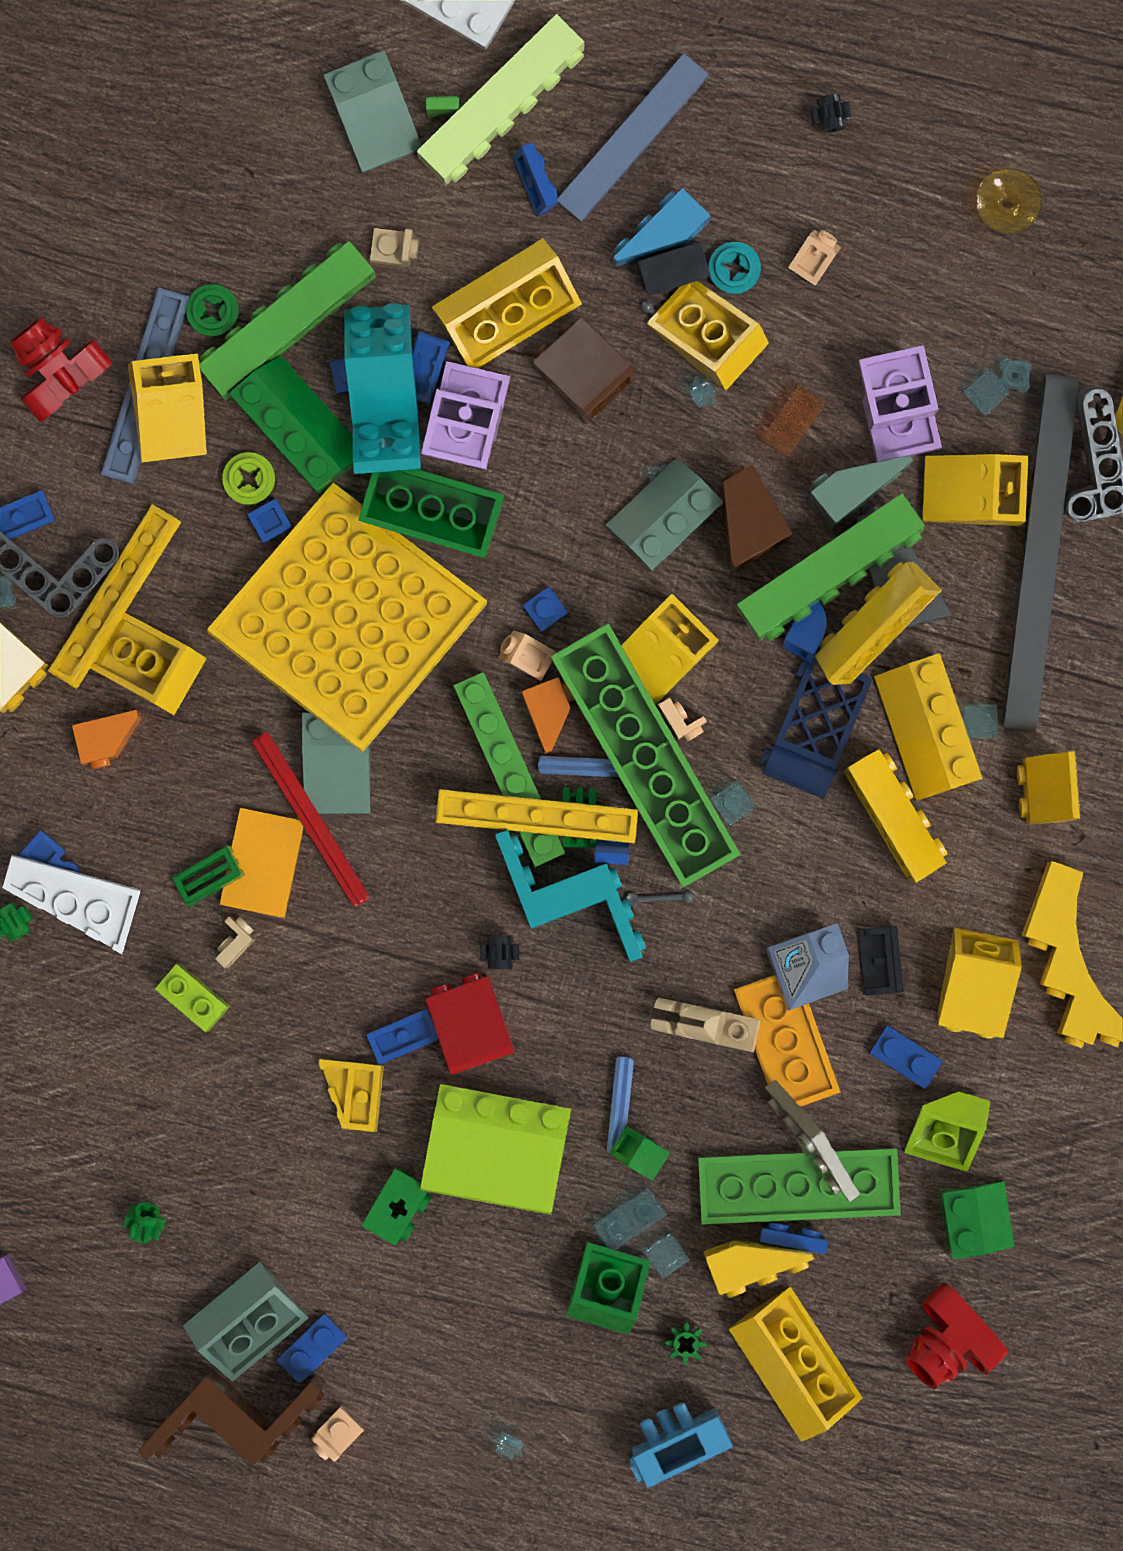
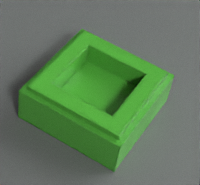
M457 96L426 98L427 117H452L460 109V102Z

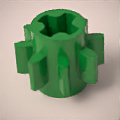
M13 902L0 909V939L6 936L8 942L11 943L31 931L27 923L34 919L26 906L18 909L16 903Z
M148 1202L140 1203L136 1207L131 1205L122 1225V1228L129 1229L128 1238L143 1244L150 1242L152 1239L159 1240L166 1222V1218L159 1217L160 1208Z
M685 1321L684 1329L679 1331L672 1326L671 1330L674 1337L673 1339L665 1340L666 1345L674 1346V1350L670 1353V1358L672 1359L680 1355L684 1365L687 1364L688 1357L691 1356L700 1360L701 1357L697 1352L698 1348L707 1346L705 1341L697 1339L702 1329L699 1327L693 1332L689 1329L688 1321ZM683 1336L688 1339L692 1336L691 1343L693 1348L688 1350L684 1347L680 1350L679 1337Z

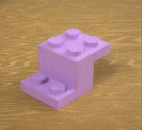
M924 345L860 359L858 365L865 390L862 402L876 462L940 450L942 445L935 420V414L939 409Z
M446 361L440 390L436 389L421 454L486 470L493 441H496L511 377Z

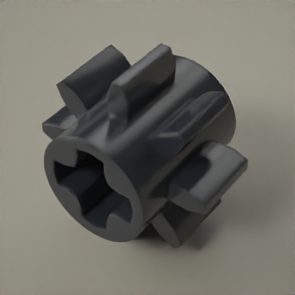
M839 94L817 98V106L812 107V111H810L813 126L821 125L822 133L844 130L846 128L845 121L851 120L850 117H852L849 101L841 102Z
M487 936V945H480V960H488V969H512V960H519V944H512V936Z

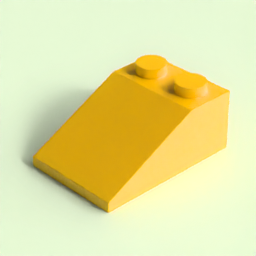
M698 281L680 286L647 322L648 327L700 373L725 391L769 344L759 323Z
M124 613L90 669L170 714L175 715L207 658L178 640Z
M1075 751L1021 759L1022 765H1017L1018 785H1023L1024 798L1019 799L1020 817L1026 818V825L1060 823L1080 819Z

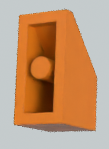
M559 677L522 691L523 699L545 755L552 752L571 708L569 702L574 701L567 684H561Z
M133 710L72 725L81 764L85 766L90 765L91 770L110 766V760L118 758L141 721V712Z

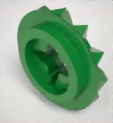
M216 284L202 286L192 293L187 302V319L192 328L203 336L217 337L228 333L237 322L239 311L237 300L223 286ZM205 300L214 307L218 304L221 305V308L218 310L220 322L212 316L208 318L204 316L208 312L204 303Z

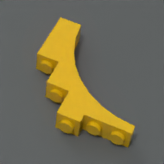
M1053 861L1047 862L1021 936L1028 938L1027 945L1046 951L1048 946L1052 947L1039 985L1047 987L1046 994L1062 1000L1065 999L1066 994L1070 995L1057 1033L1065 1036L1063 1042L1079 1048H1083L1084 1043L1093 1045L1097 1034L1101 1035L1099 1041L1118 1047L1120 1042L1123 1043V1018L1102 997L1088 973L1080 951L1076 913L1077 896L1083 872Z

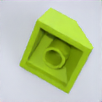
M958 1091L923 1105L905 1146L904 1153L968 1172L986 1131L990 1101Z

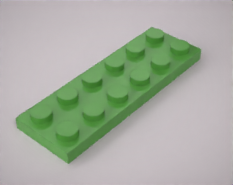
M897 1148L834 1151L860 1194L850 1202L841 1192L835 1195L824 1181L827 1175L819 1171L811 1159L813 1157L811 1154L808 1157L803 1152L698 1157L701 1224L901 1215Z

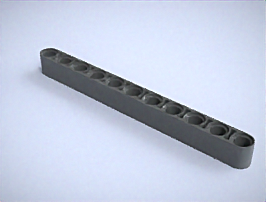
M1045 374L1043 378L1002 711V727L1036 731L1038 724L1076 399L1078 395L1079 379L1077 377Z

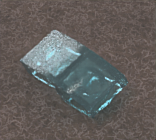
M648 1187L595 1222L591 1227L606 1248L616 1250L667 1216V1213Z

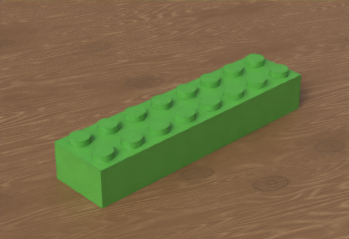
M609 623L551 655L554 664L682 887L684 888L740 856V852Z

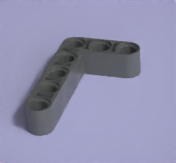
M0 531V571L55 617L62 618L72 613L116 563L119 555L118 547L113 541L105 538L98 539L89 546L61 580L58 581ZM105 543L113 548V558L109 562L101 563L95 558L94 551L99 544ZM9 549L16 551L20 558L18 565L12 569H7L1 563L2 553ZM80 568L89 570L92 576L91 583L84 588L76 586L73 582V574ZM33 571L40 572L45 579L43 588L37 591L31 590L26 584L27 575ZM57 593H64L70 600V606L65 612H57L52 608L51 599Z

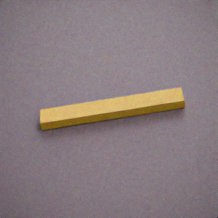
M151 505L48 672L76 689L79 687L178 529L181 521L155 505Z
M439 789L436 823L635 843L638 810Z

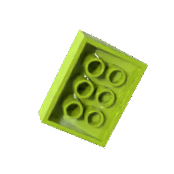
M440 1084L420 1190L551 1215L571 1109Z

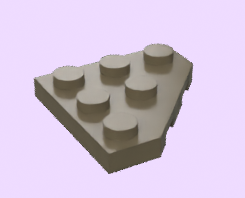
M776 1080L765 1087L771 1097V1100L767 1102L778 1118L784 1117L783 1121L794 1136L797 1135L799 1137L795 1141L807 1157L811 1154L813 1156L811 1159L819 1171L827 1175L824 1181L835 1195L841 1192L849 1202L860 1195L823 1131Z

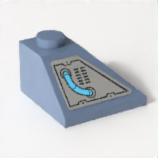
M838 923L766 948L788 1011L848 989L849 954Z

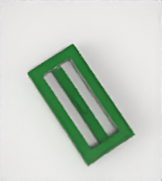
M563 787L562 802L570 803V801H576V804H583V801H589V805H596V788H589V792H583V788H576V792H570V787ZM563 836V847L596 848V839L577 837L576 839H570L568 836Z
M231 846L223 847L172 877L187 907L195 905L245 876L243 870L238 866L237 858L232 854L233 849ZM226 858V863L184 886L183 881L219 860ZM229 869L232 870L231 873L220 878L219 880L208 885L207 887L201 889L195 894L189 896L188 893L204 885L205 883L211 881L217 876L223 874Z

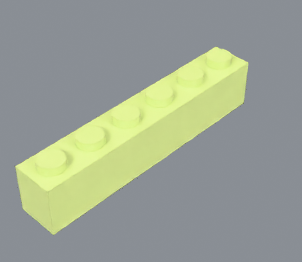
M556 14L417 150L418 159L445 186L451 180L454 183L460 180L468 170L466 165L474 157L477 160L481 159L491 148L489 143L497 135L503 137L514 126L515 123L512 120L520 112L523 114L528 113L537 103L536 97L544 89L547 92L550 91L560 81L561 77L559 74L567 66L572 69L584 57L582 53L584 51V41Z

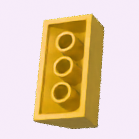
M542 238L432 306V309L466 366L478 369L577 308L582 303L558 256Z
M915 562L898 563L888 573L887 576L890 579L881 588L876 586L867 594L864 599L867 603L859 611L855 609L843 619L842 624L844 626L836 635L831 633L822 640L819 645L821 650L815 657L832 685L851 684L942 591Z
M940 653L874 676L916 801L983 779Z
M878 749L844 769L843 773L909 884L917 883L945 865L947 862L944 856L948 854L939 838L937 837L933 840L926 829L931 825L921 809L916 811L910 802L914 796L906 782H898L893 773L897 768L887 752L882 755Z
M791 1286L746 1314L729 1329L801 1442L827 1431L863 1399Z

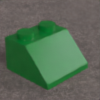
M1004 1180L938 1190L947 1251L951 1259L986 1255L1014 1247Z
M587 1242L573 1282L565 1316L628 1335L637 1320L651 1261Z

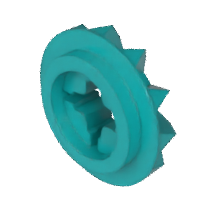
M725 243L718 247L710 258V278L715 287L726 294H742L753 288L758 281L761 272L760 259L757 253L744 243ZM736 256H740L739 267L746 272L737 273L733 281H730V270L726 269L725 266L726 264L732 265L733 261L736 260Z

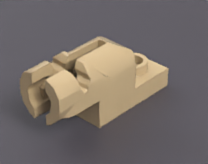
M659 997L655 1002L654 1008L677 1013L680 1016V1020L675 1023L651 1018L652 1030L754 1052L761 1023L759 1019Z

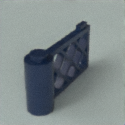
M814 657L811 663L802 659L796 676L801 678L799 686L772 749L765 748L759 766L764 767L762 774L824 799L873 678L860 674L855 679V681L863 683L860 693L847 700L840 684L835 685L841 702L825 708L818 691L833 685L828 682L818 687L815 686L811 672L814 665H819L816 657ZM808 682L811 689L804 692V689ZM814 694L820 711L803 717L798 705L799 701L805 696ZM855 702V705L851 712L848 704ZM844 706L849 718L845 726L834 730L827 712ZM796 711L799 719L791 722ZM822 715L829 732L812 738L806 721ZM801 723L808 741L796 745L784 740L788 728ZM844 731L839 741L836 734ZM829 736L832 737L836 746L832 760L819 755L815 742ZM810 745L812 751L807 750L803 747Z

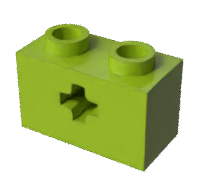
M176 964L155 988L157 992L204 1032H209L230 1008L227 1002L182 964Z

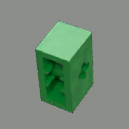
M396 1166L361 1226L394 1246L397 1245L400 1239L406 1242L415 1227V1224L410 1222L416 1211L423 1214L432 1196L427 1191L420 1190L422 1182L420 1179ZM402 1199L406 1201L404 1208L408 1212L406 1214L401 1212L396 1216L392 1214L394 1207L390 1204L391 1202L397 1203Z

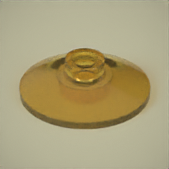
M1014 168L999 169L989 174L981 183L976 195V207L980 218L988 227L1000 233L1012 234L1027 229L1037 219L1042 206L1041 191L1036 181L1024 171ZM1005 198L1011 199L1013 207L1010 209L1004 208L1002 200Z

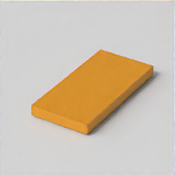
M775 975L733 989L742 1015L761 1020L755 1052L767 1085L776 1080L800 1107L840 1093L809 1003L788 1011Z

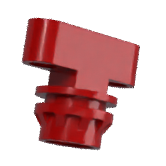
M43 317L35 320L9 342L10 347L15 351V359L18 366H27L23 372L26 377L31 376L38 370L45 377L20 398L39 422L49 417L63 405L62 402L71 394L78 392L79 388L90 380L92 382L113 363L95 339L89 341L67 358L62 351L70 344L71 340L68 337L61 340L59 337L63 332L59 327L49 325Z
M943 1282L921 1303L925 1313L940 1329L936 1330L933 1327L925 1326L921 1330V1335H918L912 1341L911 1351L904 1359L908 1368L922 1383L932 1389H937L943 1382L953 1381L958 1376V1373H963L967 1369V1363L963 1355L978 1371L988 1375L1008 1355V1350L956 1290Z

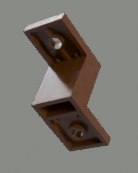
M212 1369L137 1452L145 1460H148L153 1454L159 1458L176 1439L172 1433L176 1429L182 1433L198 1415L249 1464L253 1466L258 1459L264 1463L280 1444L277 1441L282 1434L287 1438L300 1424L299 1422L302 1418L299 1415L305 1409L310 1413L323 1399L322 1397L325 1394L321 1390L326 1382L315 1374L280 1414L270 1422L222 1376Z

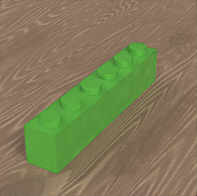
M350 241L344 245L338 243L327 252V259L319 266L313 264L301 274V281L293 287L290 284L285 286L275 296L277 300L268 308L265 305L258 308L250 316L252 320L244 328L240 326L234 328L226 335L225 339L227 342L218 349L215 347L210 348L200 357L201 363L199 366L201 373L225 401L231 397L229 393L252 372L281 356L376 278L375 271Z
M902 493L738 603L737 611L758 642L764 638L769 642L785 631L782 626L794 619L798 623L812 613L810 608L819 601L824 605L840 594L837 589L846 583L853 586L867 576L865 571L876 564L880 568L895 557L892 552L901 546L908 549L922 539L920 534L923 532L925 525Z
M484 672L453 685L502 795L541 800ZM519 832L535 868L565 855L557 835Z

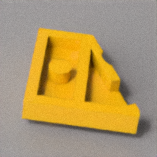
M319 1059V1066L326 1077L329 1086L328 1091L332 1102L336 1105L337 1116L342 1129L377 1132L384 1066Z

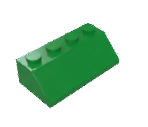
M282 356L252 372L229 393L235 403L319 496L353 467V435Z
M418 469L372 472L358 521L486 558L505 496Z

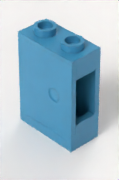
M681 1402L673 1407L680 1423L678 1426H675L669 1411L663 1409L656 1414L664 1431L660 1435L652 1419L648 1418L642 1421L640 1427L647 1441L633 1447V1457L629 1459L630 1467L638 1483L644 1480L647 1488H650L732 1448L730 1437L716 1408L692 1419L686 1404Z

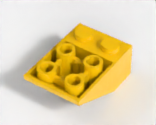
M198 353L137 360L127 364L141 463L206 455L203 389Z
M1001 454L925 456L922 522L1021 526L1026 521L1028 456Z
M671 594L621 646L656 705L719 640Z
M731 1240L703 1251L719 1295L726 1293L728 1298L745 1292V1286L756 1281L759 1286L773 1282L778 1279L776 1274L788 1270L790 1274L807 1269L809 1267L808 1262L814 1260L811 1252L807 1250L741 1240Z

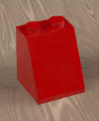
M480 972L462 978L463 985L451 989L448 983L431 989L432 996L426 998L451 1075L515 1052L489 976L482 978Z

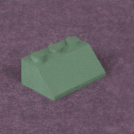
M676 458L605 526L651 573L720 508L724 502L697 474Z
M259 1262L185 1323L183 1327L197 1351L233 1382L309 1317L277 1277Z

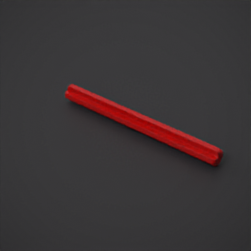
M266 732L252 741L253 746L350 903L354 907L361 905L369 899V894L271 735Z

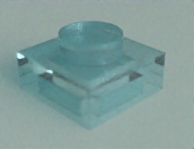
M738 780L710 799L728 826L756 808Z

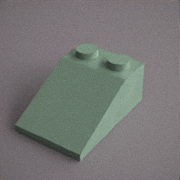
M384 50L324 74L327 88L362 174L416 153L422 146Z
M909 455L836 471L830 477L827 473H824L811 484V487L808 489L811 493L806 501L832 531L906 471L913 462V459Z
M302 713L304 790L319 814H371V743L361 753L311 713Z

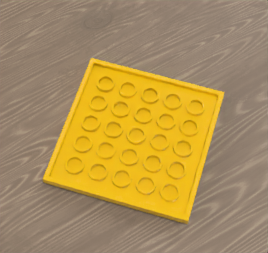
M332 483L208 627L207 632L359 752L363 753L487 605V600L400 533L358 521L363 505L335 483Z

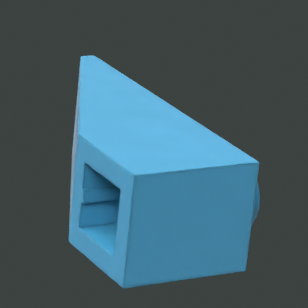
M683 188L677 194L672 191L661 201L659 206L662 209L654 217L649 214L638 224L636 229L639 232L631 240L626 237L613 250L616 254L613 257V264L619 267L685 246L709 223L711 215Z

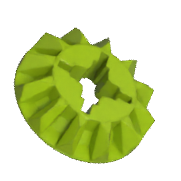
M245 452L236 455L227 463L223 471V485L225 491L233 500L240 504L256 505L267 499L274 488L275 472L265 457L257 453ZM239 469L249 474L260 469L255 477L259 488L256 489L248 484L238 489L244 481Z

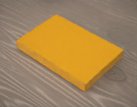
M240 808L232 844V854L237 858L238 866L243 870L245 876L223 888L220 905L285 918L304 831L300 820ZM229 869V870L226 872V875L229 874V873H231L232 870Z

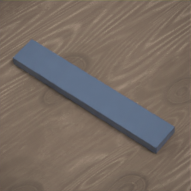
M683 54L558 197V204L577 221L582 223L705 82L709 74L686 54Z
M158 287L136 361L171 357L174 355L185 320L189 296ZM129 381L101 475L134 485L141 457Z

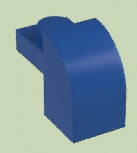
M819 602L810 608L812 613L802 621L796 623L793 619L788 622L792 626L782 645L783 649L809 663L815 657L827 627L826 614Z

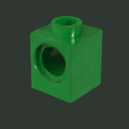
M626 1125L609 1154L653 1181L670 1152Z

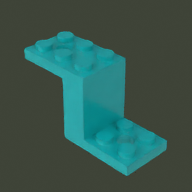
M390 303L383 307L368 308L366 306H357L344 310L345 367L353 426L354 474L421 469L419 412L412 355L410 304Z
M508 830L495 835L531 929L606 901L629 962L643 958L641 951L646 949L640 931H632L629 919L634 918L628 900L621 901L617 889L622 887L615 868L609 870L607 864L532 892L530 887L536 885L529 865L522 868L518 856L524 854L517 834L510 837Z

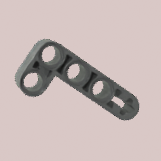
M1088 385L1079 391L1076 403L1091 485L1068 490L1065 494L1064 512L1079 522L1109 517L1123 512V459L1111 395L1106 390L1095 385ZM1093 395L1100 398V401L1095 403L1096 410L1088 405V402L1093 400ZM1096 413L1103 416L1104 418L1097 417ZM1099 426H1105L1107 430L1106 437L1100 442H1095L1093 439L1094 430ZM1105 458H1111V470L1108 473L1100 474V462ZM1111 490H1116L1118 494L1116 502L1111 506H1106L1104 503L1105 495ZM1084 497L1086 500L1084 509L1081 512L1074 513L1072 510L1074 500Z

